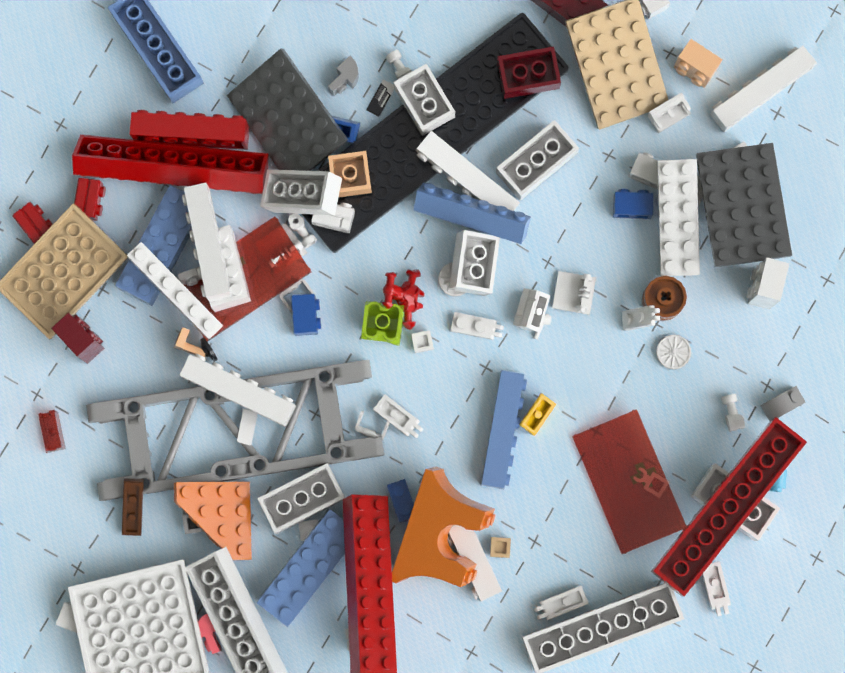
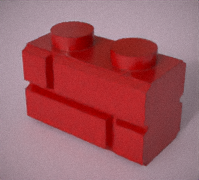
M78 178L74 204L92 221H97L98 216L102 215L103 206L100 205L101 198L105 197L106 187L103 186L100 180Z
M28 202L12 216L35 244L53 223L49 218L47 220L43 218L42 214L44 212L38 204L34 206L31 202Z

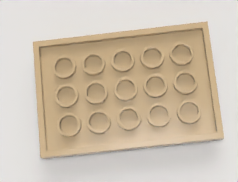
M623 0L565 21L599 130L648 113L668 101L639 0Z
M73 203L0 280V292L48 339H52L56 333L51 328L68 312L74 316L128 259L127 254Z

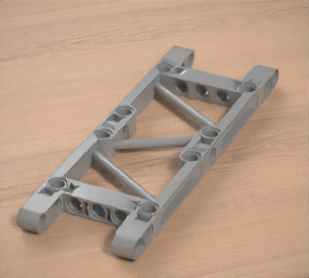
M370 360L249 378L259 383L257 386L259 388L303 382L295 402L296 407L284 430L272 463H269L266 457L259 455L252 445L241 443L249 453V457L218 461L212 465L210 473L167 480V475L199 398L205 404L211 406L236 438L238 437L239 428L220 406L230 400L218 394H215L214 399L207 400L206 393L209 390L199 386L86 405L88 423L99 422L102 424L125 420L132 468L131 476L106 479L104 482L97 483L99 501L123 498L124 478L148 479L149 486L143 490V494L174 490L175 482H224L318 467L326 463L330 465L384 456L382 438L367 437L344 441L336 386L363 382L365 379L372 378ZM324 372L330 375L329 380L326 382L319 380L320 375ZM315 380L326 454L281 461L311 382ZM189 400L158 480L155 481V474L150 460L152 453L149 451L147 439L149 433L146 431L145 407ZM138 403V410L132 413L130 411L131 404ZM334 448L341 449L342 454L339 458L331 456V451ZM262 460L265 463V467L258 471L255 469V463ZM221 466H224L226 468V474L222 477H219L217 475V469Z

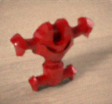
M408 269L406 271V275L409 277L408 281H405L400 287L394 285V279L397 277L394 272H387L385 274L387 281L383 287L385 300L382 304L386 309H390L393 306V299L396 300L398 305H404V322L402 324L406 329L411 330L416 325V322L412 321V313L423 308V304L418 303L417 300L418 297H424L425 293L415 285L416 278L421 277L419 269Z

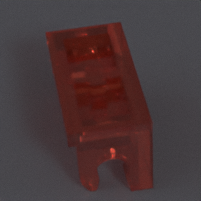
M50 410L48 413H39L38 416L46 453L66 449L58 411Z

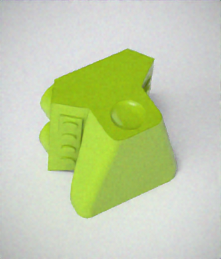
M366 301L361 339L383 341L400 346L404 305L393 304L390 309H386L382 303Z

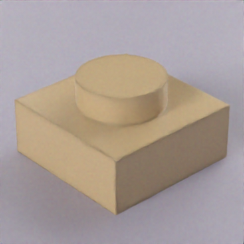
M491 537L490 557L510 558L511 538Z

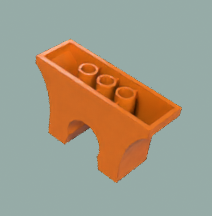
M437 466L425 469L392 571V582L397 584L409 577L427 576L462 587L474 581L477 575V570H475L477 564L466 556L457 555L452 551L448 543V533L453 525L462 526L466 530L476 531L488 528L489 525L492 526L496 516L493 514L495 508L471 500L457 491L447 479L444 469Z

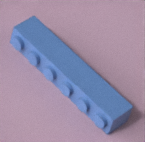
M423 183L417 190L414 211L518 244H522L526 238L531 216L525 215L523 212H515L504 206H496L485 200L471 198L469 195L454 193L450 189H441L430 183Z
M501 370L481 486L503 490L505 485L509 486L511 475L507 474L508 466L512 467L514 455H510L511 448L516 447L517 436H514L515 428L519 429L520 417H517L518 409L522 410L524 401L523 398H520L521 391H525L527 384L524 374Z

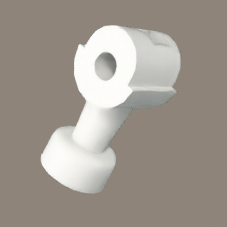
M399 50L392 51L386 56L387 61L390 64H394L396 68L395 76L397 80L412 72L410 68L405 67L401 62L402 55Z
M291 214L288 218L289 227L292 231H297L302 237L301 243L306 249L316 243L317 238L313 234L309 235L305 228L304 218L299 214Z
M736 394L721 397L722 403L727 405L728 415L725 416L729 432L744 429V418L738 414L735 402H737Z

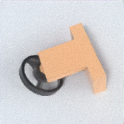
M183 327L180 329L173 348L193 355L199 354L203 357H210L213 362L218 360L204 337L200 339V348L185 342L190 330Z

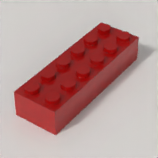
M146 110L131 112L130 136L133 140L248 150L250 128L243 116L233 115L232 118H227L221 114H214L213 117L202 113H194L193 116L186 115L184 112H175V114H167L165 111L148 113Z

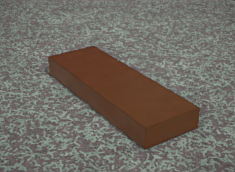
M124 478L122 535L141 536L144 479Z

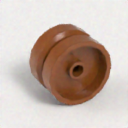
M657 277L644 290L642 305L643 307L653 305L655 308H659L660 313H656L655 316H660V321L671 320L686 305L687 294L685 287L674 277ZM662 296L666 297L667 300L662 301Z

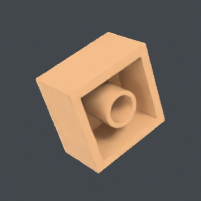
M690 39L678 56L674 68L681 76L686 75L692 79V83L696 86L705 88L723 59L693 39Z
M366 151L328 156L330 172L342 178L339 197L372 193Z

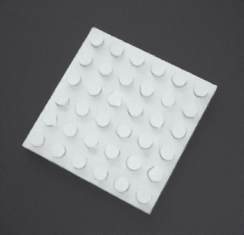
M184 559L68 587L86 673H209Z

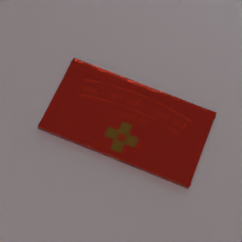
M275 216L236 242L251 298L250 302L214 312L209 300L202 295L201 285H204L202 279L198 280L196 285H184L223 325L209 340L206 339L207 342L311 273V269ZM280 256L278 262L274 264L271 259L274 260L275 258Z
M637 409L572 436L621 554H626L631 550L685 529L686 523Z

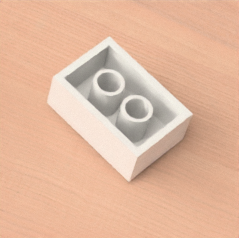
M427 64L393 82L396 93L422 136L455 118V110Z
M467 230L456 234L449 285L450 290L482 296L493 293L499 237Z
M766 258L763 262H760L759 266L757 265L751 274L753 284L748 288L746 298H749L748 304L770 310L780 302L790 263Z

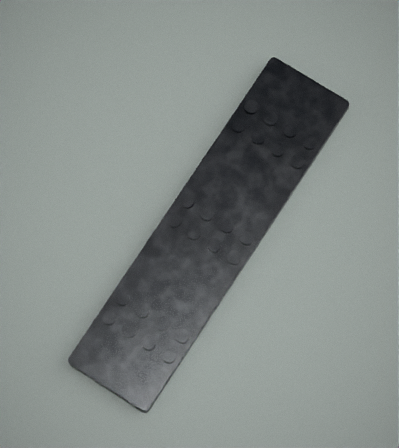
M524 13L517 15L436 78L455 110V118L432 130V132L461 155L540 94L534 93L504 99L499 76L498 56L552 47ZM555 51L559 74L562 77L568 72L569 67ZM404 105L400 106L340 153L366 151L372 193L338 197L337 205L347 203L352 205L351 208L355 210L350 233L312 225L313 214H302L332 253H337L420 188L423 183H426L438 174L432 169L433 165L429 161L424 162L417 156L418 153L415 150L429 133L421 135ZM329 162L318 171L330 172Z

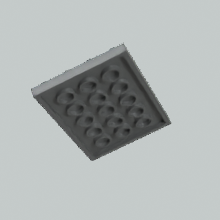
M282 48L227 95L239 114L247 120L250 130L279 170L311 171L348 140L289 55Z
M773 143L697 153L696 159L714 268L764 261L766 258L779 259L791 257L792 250Z

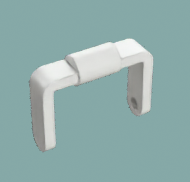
M299 279L296 282L293 281L279 295L290 312L293 311L283 297L297 289L300 284L303 283L311 294H315L304 279Z
M361 411L355 430L364 436L382 438L383 440L390 422L387 421L381 435L373 430L359 426L364 411Z

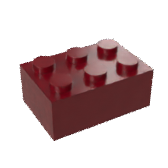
M554 46L498 56L497 65L504 99L560 89L561 79Z
M68 312L51 328L70 350L87 364L105 349L101 345L103 340L77 314L73 316Z

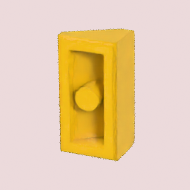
M540 393L519 425L529 434L535 436L556 406V403Z

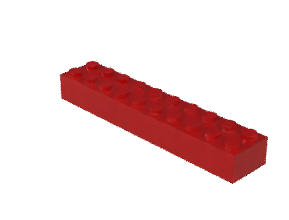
M81 134L72 154L73 175L176 186H193L207 183L209 188L214 190L240 191L252 194H263L269 160L268 153Z
M777 417L771 419L653 567L651 572L681 597H685L805 446L807 441Z
M352 494L342 499L350 673H397L388 496Z

